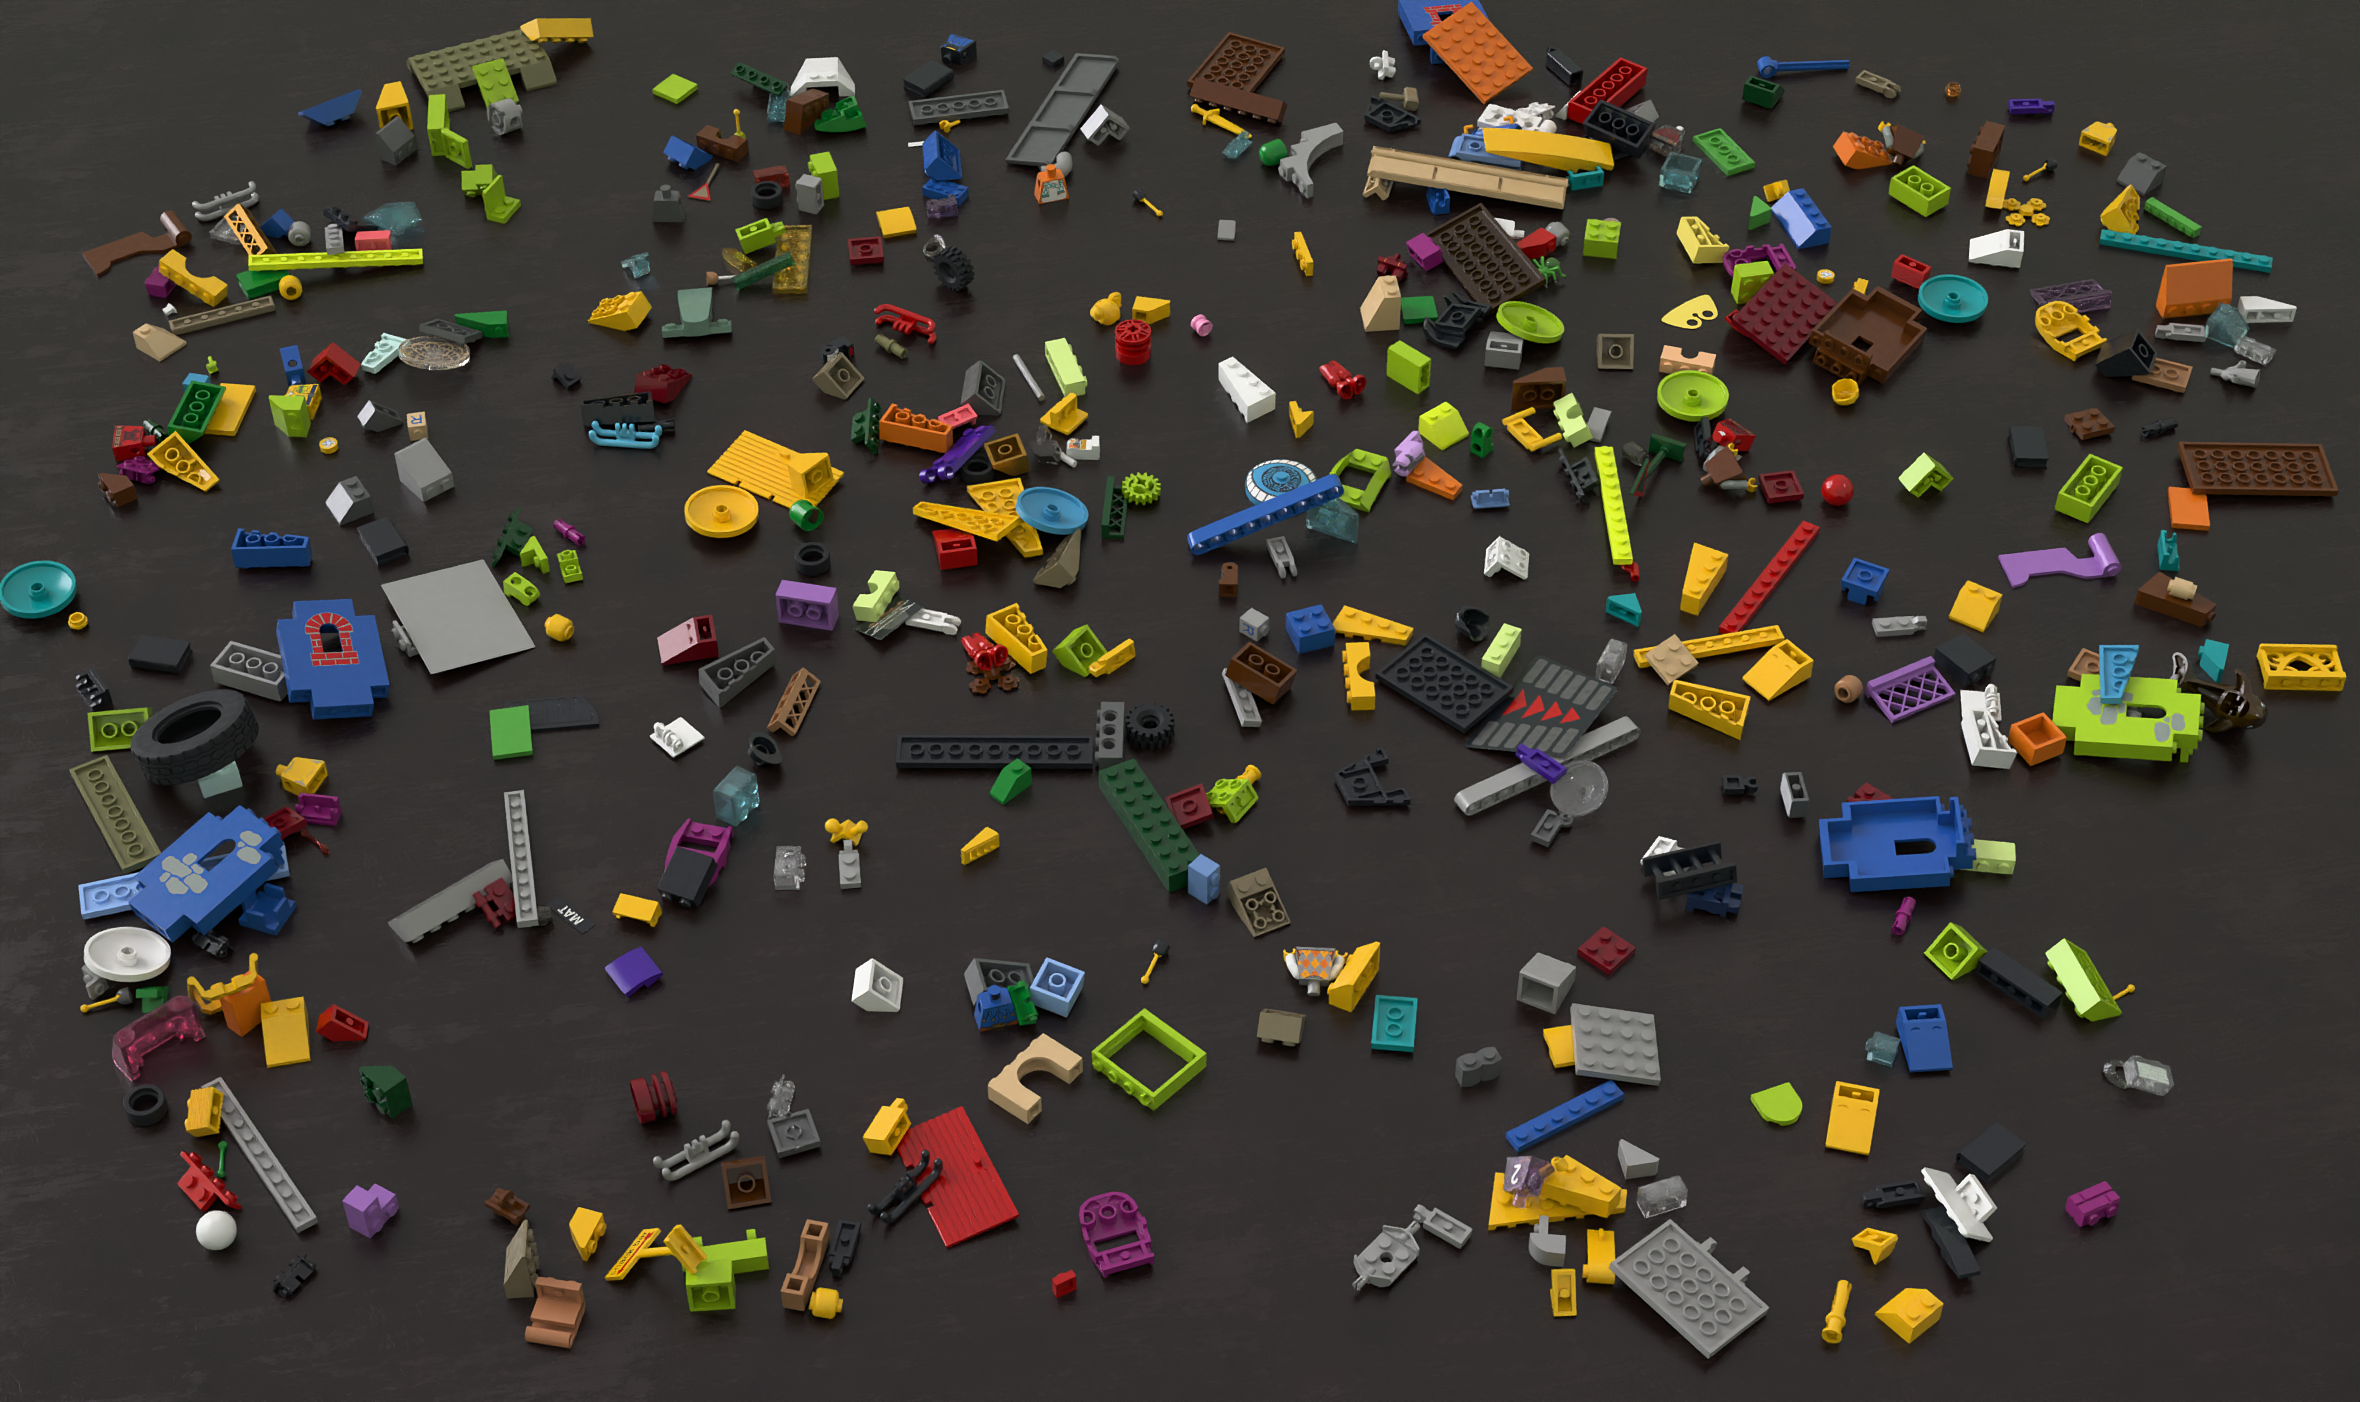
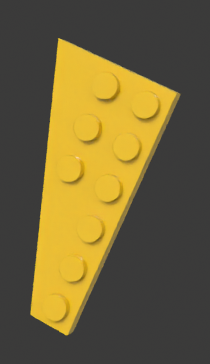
M920 502L913 507L914 515L994 541L1000 540L1020 524V517L927 502Z
M1495 1172L1488 1230H1495L1498 1226L1506 1225L1508 1228L1516 1227V1224L1521 1223L1539 1224L1540 1215L1549 1216V1222L1564 1221V1218L1567 1217L1579 1219L1584 1218V1215L1591 1214L1581 1211L1580 1207L1570 1204L1563 1206L1556 1200L1549 1198L1546 1200L1539 1199L1540 1190L1522 1191L1523 1183L1542 1182L1544 1180L1542 1178L1517 1175L1514 1177V1180L1518 1178V1181L1512 1185L1509 1174ZM1621 1189L1619 1205L1611 1214L1625 1213L1626 1189ZM1529 1192H1532V1193H1533V1196H1532V1197H1526V1196L1529 1194ZM1521 1200H1526L1525 1209L1519 1208Z

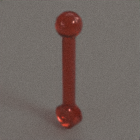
M307 828L301 830V835L307 836L321 847L322 852L329 850L328 845H323L313 837Z

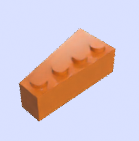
M894 403L891 404L879 421L881 440L933 450L939 453H946L953 445V426L936 419L928 420L923 414H912L911 410L907 408L899 409L898 405Z

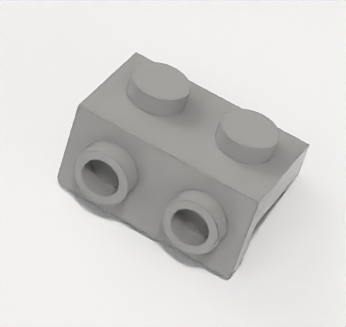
M396 620L393 621L394 629H391L394 639L399 640L401 650L406 651L409 657L419 654L405 627H400Z

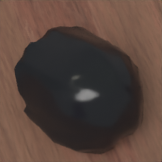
M1463 606L1455 615V627L1464 636L1474 642H1480L1488 635L1491 628L1490 615L1479 607Z

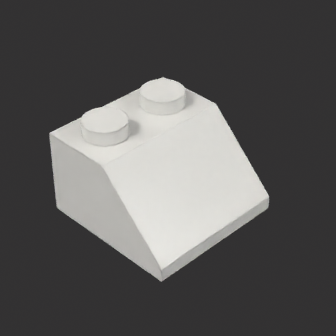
M872 958L856 969L852 1002L866 1011L898 1012L900 1010L903 977Z

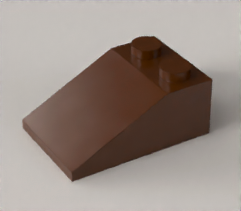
M1544 368L1514 380L1511 410H1526L1531 407L1534 409L1555 408L1553 402L1565 397L1567 380L1564 368Z

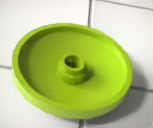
M1520 301L1505 302L1499 306L1496 314L1498 322L1507 331L1529 341L1554 343L1561 339L1564 332V325L1559 318L1546 309Z
M1694 370L1678 371L1666 376L1660 382L1657 391V400L1661 408L1671 416L1686 421H1700L1703 416L1710 420L1719 416L1725 411L1729 399L1728 389L1721 380L1711 374Z

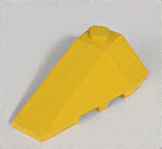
M2132 184L2101 214V222L2109 230L2134 235L2137 233L2139 225L2136 221L2139 220L2137 210L2140 209V197Z
M176 431L147 453L159 468L205 492L220 481Z

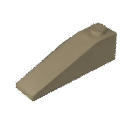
M1080 528L1063 539L1056 548V552L1046 561L1048 564L1045 569L1042 567L1033 580L1035 584L1061 588L1066 584H1072L1076 580L1075 576L1079 570Z

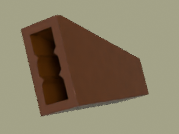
M2158 572L2137 591L2136 605L2203 627L2208 622L2211 623L2216 616L2215 609L2217 604L2196 592L2193 600H2185L2169 595L2170 591L2167 590L2170 579H2173L2161 572Z

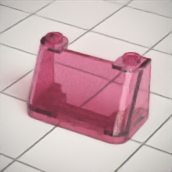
M176 996L115 1033L111 1055L114 1063L131 1081L141 1076L138 1070L139 1065L142 1066L144 1064L141 1056L172 1037L177 1036L180 1041L185 1040L184 1037H193L196 1042L205 1037L195 1003L188 996Z

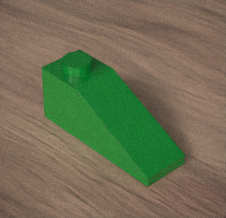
M507 311L455 314L456 324L483 331V336L509 337Z

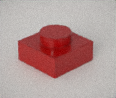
M1073 1270L1060 1273L1052 1279V1289L1056 1298L1077 1289L1076 1275Z

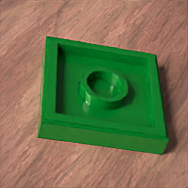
M1433 296L1401 298L1400 310L1404 324L1424 323L1425 317H1428L1433 322L1437 321L1438 315Z

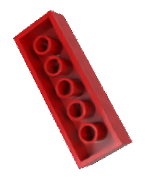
M1620 57L1569 101L1567 118L1583 124L1600 99L1617 107L1622 106L1646 84L1648 68Z

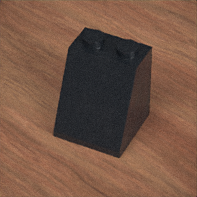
M2136 328L2104 343L2095 365L2097 370L2105 377L2148 375L2151 372L2158 352L2140 330Z

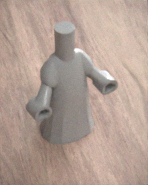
M2242 360L2234 367L2232 366L2225 370L2212 368L2210 375L2221 376L2225 381L2230 380L2236 384L2255 388L2259 380L2260 370L2245 369L2246 361Z

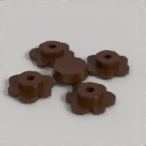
M1007 657V660L1000 667L994 665L989 671L978 668L974 660L968 662L966 667L967 673H972L973 675L984 673L985 677L983 679L977 678L974 682L969 683V688L972 689L973 693L985 694L991 688L989 680L998 679V686L1005 691L1017 688L1019 683L1018 677H1013L1010 674L1001 676L1000 672L1004 670L1010 671L1011 668L1016 666V662L1012 660V657Z

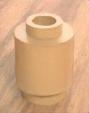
M2175 577L2174 580L2170 579L2167 590L2170 591L2169 595L2185 600H2193L2197 585H2194L2193 582Z

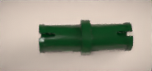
M149 418L148 421L145 420L143 422L144 428L150 432V435H155L160 443L169 437L160 424H156L153 419Z

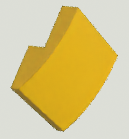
M909 207L876 212L884 238L913 234L917 231Z
M1572 1025L1543 1029V1036L1549 1047V1056L1555 1068L1575 1065Z

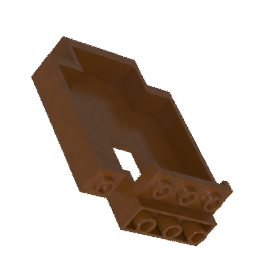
M1879 286L1868 296L1852 288L1812 330L1808 343L1817 347L1813 362L1843 379L1854 380L1858 386L1867 376L1884 384L1923 342L1927 328L1918 324L1922 309ZM1859 338L1872 346L1867 352H1864L1852 344Z

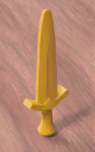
M1198 104L1192 105L1191 112L1203 116V125H1206L1208 120L1242 137L1252 138L1250 133L1219 116V109L1206 111L1200 108Z

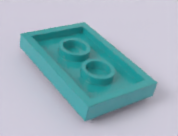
M1376 995L1371 1049L1414 1051L1418 998Z

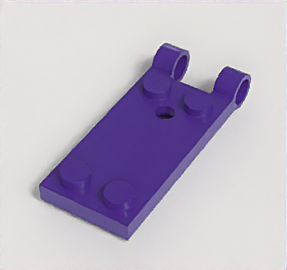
M983 425L977 429L970 428L964 431L963 436L941 458L933 463L932 468L924 469L920 472V481L923 484L933 483L937 476L942 480L953 478L954 473L995 433L996 430L993 425L986 427Z

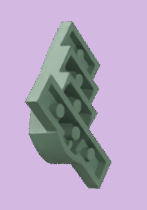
M712 287L678 290L682 325L668 323L662 326V338L703 336L732 332L731 321L719 319L717 322H712Z

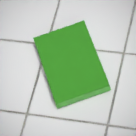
M529 705L489 710L493 759L533 755Z

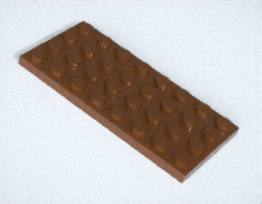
M2179 442L2177 446L2192 494L2327 497L2337 496L2339 492L2322 444Z

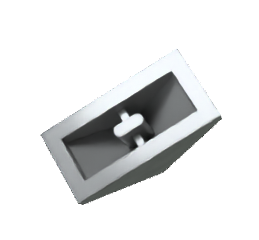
M1623 1139L1619 1141L1617 1156L1625 1179L1657 1174L1659 1158Z

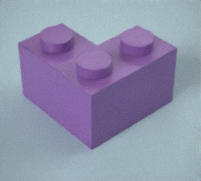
M374 1184L368 1191L356 1186L342 1200L349 1227L368 1238L379 1232L383 1224L390 1217L394 1216L399 1208L396 1194L377 1184Z

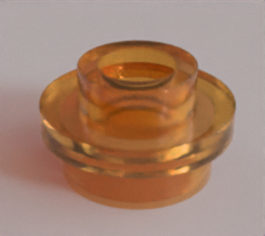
M1950 82L1945 87V92L1949 96H1957L1961 93L1960 85L1956 82Z

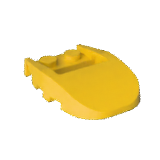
M2054 301L2041 306L2036 311L2035 325L2039 333L2054 350L2069 359L2076 361L2078 357L2100 347L2102 348V345L2107 342L2106 338L2102 339L2098 335L2100 330L2089 323L2090 319L2086 315L2081 316L2078 314V309L2071 304ZM2076 329L2083 334L2067 343L2059 342L2056 339Z

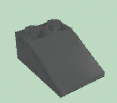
M974 958L964 973L973 1006H976L978 994L987 992L988 988L992 985L1007 988V986L1017 985V982L1024 980L1025 983H1028L1030 991L1034 981L1028 963Z

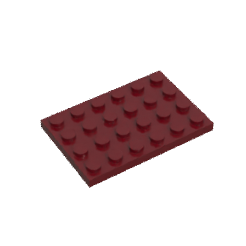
M1785 263L1732 318L1730 323L1783 364H1786L1809 340L1812 330L1838 303Z

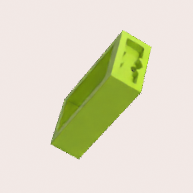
M445 94L429 95L427 124L432 156L445 155L441 130L444 128L450 130L447 100Z

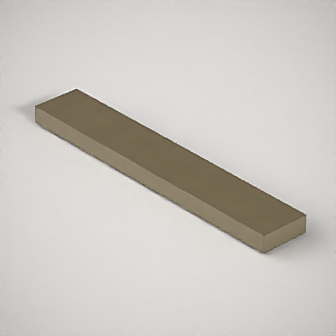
M267 296L170 320L169 325L172 333L179 335L275 311L276 309L272 297Z

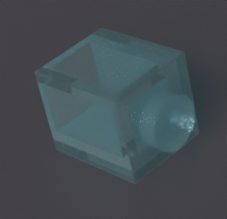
M1876 1031L1873 1039L1869 1038L1865 1050L1868 1051L1867 1060L1892 1067L1898 1052L1900 1039Z

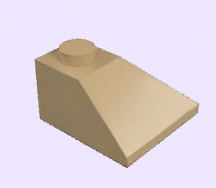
M144 324L133 331L137 349L158 361L164 360L187 344L185 340L169 331L150 324Z

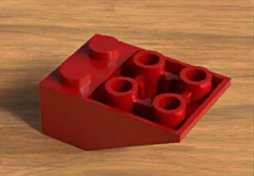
M957 528L932 531L941 570L978 565L977 548L972 533Z

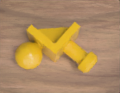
M832 818L826 821L825 829L827 832L833 833L831 842L835 843L842 838L852 840V844L856 847L862 833L868 830V825L862 820L854 824L849 819L840 824L838 820Z

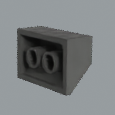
M979 360L966 370L960 405L969 404L977 415L999 416L1002 409L1006 379Z

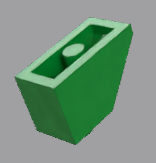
M1018 758L1011 762L1001 771L990 791V796L1001 804H1006L1032 785L1031 768Z

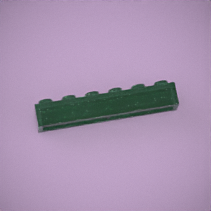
M788 251L731 278L738 291L795 265V262Z

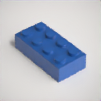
M933 177L922 187L923 196L940 200L941 202L944 200L945 203L958 207L969 196L968 187L946 180H936Z

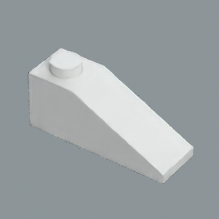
M2243 296L2239 299L2237 312L2241 323L2293 322L2297 308L2293 305L2258 296Z

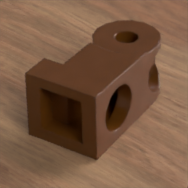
M1227 562L1222 565L1221 579H1219V597H1237L1238 566L1233 562Z

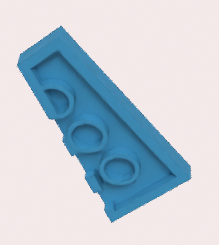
M2099 645L2101 704H2121L2139 652V645Z

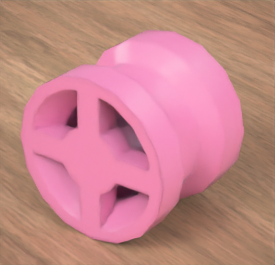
M1202 314L1195 316L1191 321V327L1200 336H1206L1212 330V323Z

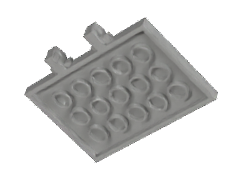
M1669 1219L1612 1261L1609 1269L1709 1359L1767 1314L1770 1307L1745 1286L1744 1282L1747 1281V1277L1750 1274L1745 1267L1732 1274L1712 1257L1711 1253L1717 1245L1714 1239L1710 1237L1700 1244Z

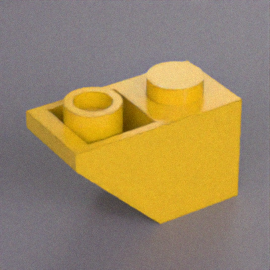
M1136 297L1132 308V319L1152 324L1170 316V300Z
M578 1207L569 1226L572 1239L582 1259L587 1261L591 1253L595 1252L600 1236L604 1235L606 1223L604 1222L603 1213Z

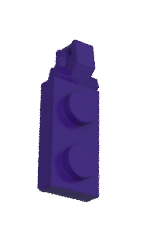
M2041 98L2010 99L2008 107L2010 114L2054 113L2055 103L2054 101H2042Z
M1522 743L1516 748V756L1526 766L1551 783L1555 784L1566 775V767L1538 748L1530 749Z

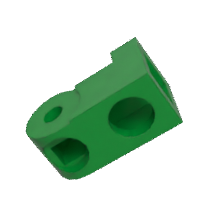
M1478 422L1474 426L1470 452L1484 458L1493 450L1494 444L1491 443L1493 429L1482 422Z

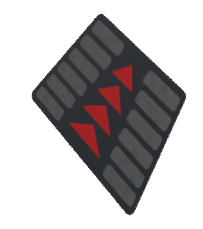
M1536 656L1513 683V693L1489 713L1468 739L1466 746L1516 752V748L1522 743L1530 749L1538 748L1548 755L1565 756L1571 751L1612 698L1617 688L1544 656Z

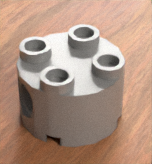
M507 98L488 106L489 123L492 122L494 126L491 127L497 134L502 135L523 127L521 118L522 108L520 105H516L512 99Z

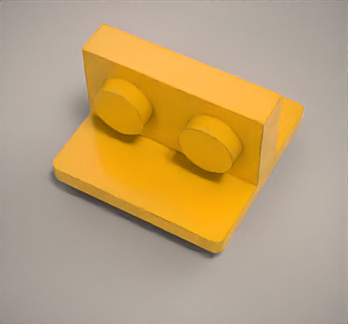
M1071 392L1040 418V423L1069 435L1088 418V413L1077 409V395Z

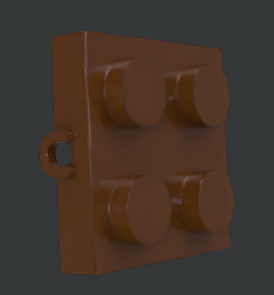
M2097 408L2065 415L2064 419L2070 426V431L2072 433L2075 432L2082 440L2114 433L2115 426Z

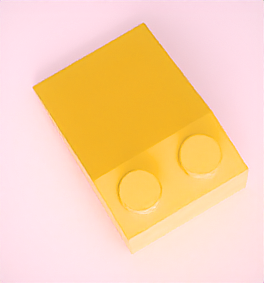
M304 997L261 1003V1020L267 1067L311 1061L308 1011Z

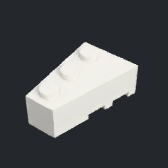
M1968 707L1961 726L1971 764L1973 766L2010 769L2017 754L2016 750L2010 748L2007 743V737L2001 735L1998 730V724L1987 709Z

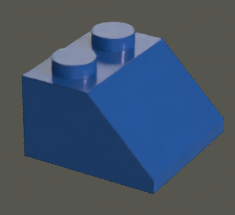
M671 135L663 152L669 156V160L675 163L677 161L680 162L679 166L687 170L689 167L697 169L713 158L707 152Z

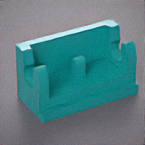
M1595 166L1597 171L1573 174L1572 170L1567 171L1569 176H1566L1572 191L1603 186L1604 171L1600 166Z
M2161 530L2157 544L2160 570L2179 571L2180 559L2176 544L2177 534L2174 532L2173 537L2167 539V531Z

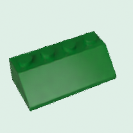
M191 380L168 424V435L170 436L176 431L187 444L203 436L226 391V387Z

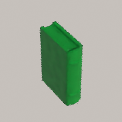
M286 269L277 271L248 270L236 274V278L249 300L279 290L280 280L289 275Z

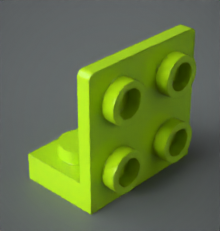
M498 175L483 191L482 197L484 199L487 220L505 224L521 206L519 199L506 196L502 175Z
M1220 779L1215 783L1213 789L1206 793L1210 806L1222 807L1231 823H1237L1259 798L1248 779Z

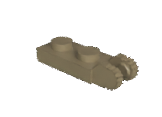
M1863 70L1855 78V83L1876 92L1884 93L1887 98L1892 99L1901 92L1900 85L1866 70Z

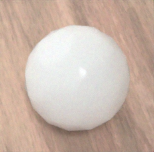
M223 1211L206 1213L200 1218L196 1227L198 1241L202 1246L211 1250H222L228 1247L234 1241L237 1233L235 1220L231 1215Z

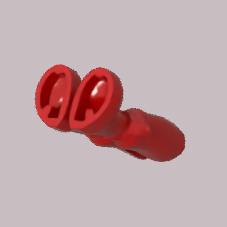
M1335 360L1330 361L1329 365L1324 364L1319 367L1321 374L1332 387L1337 388L1338 395L1343 399L1352 398L1353 393L1359 395L1366 386L1367 380L1363 375H1356L1352 379L1351 373Z
M978 632L973 633L972 638L970 636L961 638L963 647L981 670L989 671L992 669L993 664L996 667H1000L1007 660L1008 649L1004 645L994 646Z

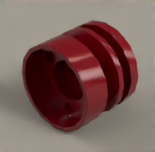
M666 1071L660 1072L661 1082H658L656 1074H651L652 1085H648L644 1077L629 1081L633 1102L641 1124L655 1121V1110L658 1109L663 1118L667 1117L666 1107L669 1108L671 1115L677 1114L676 1092Z

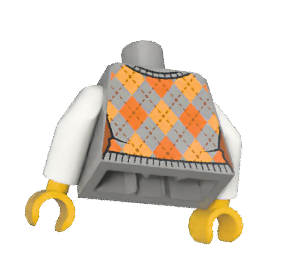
M1296 947V950L1293 949L1292 953H1287L1286 950H1283L1284 961L1295 979L1299 980L1300 985L1308 986L1307 994L1309 996H1320V986H1329L1330 981L1337 978L1344 964H1346L1348 953L1345 952V955H1339V951L1336 950L1335 952V948Z

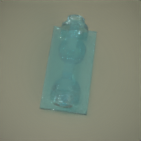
M1241 131L1237 139L1235 138L1226 145V149L1222 154L1236 159L1253 143V141L1248 140L1249 133Z

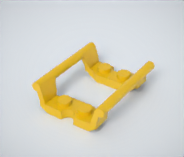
M252 953L249 956V975H237L231 978V983L223 985V982L212 985L210 990L204 991L203 987L194 977H189L187 979L189 1001H195L202 1013L212 1015L223 1011L220 1003L221 998L251 987L255 979H257L258 955ZM202 999L208 1000L211 1003L205 1005Z

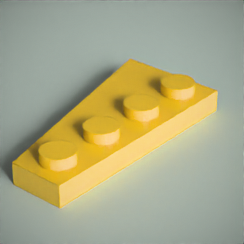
M1345 605L1333 622L1335 635L1336 633H1343L1345 637L1353 638V635L1363 636L1365 640L1377 638L1381 639V642L1406 645L1414 631V628Z

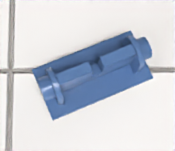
M1505 488L1494 489L1492 494H1489V490H1476L1471 495L1473 509L1510 506L1508 500L1509 490H1505Z

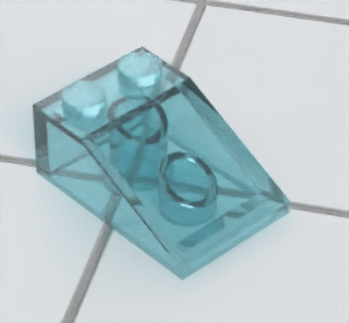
M414 201L386 203L362 217L363 220L379 226V230H391V234L396 236L405 233L404 230L407 228L416 227L417 223L423 220Z
M1340 498L1307 511V528L1355 544L1358 542L1359 514Z

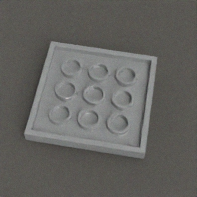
M1572 1003L1570 1013L1576 1075L1659 1086L1661 1078L1653 1014Z

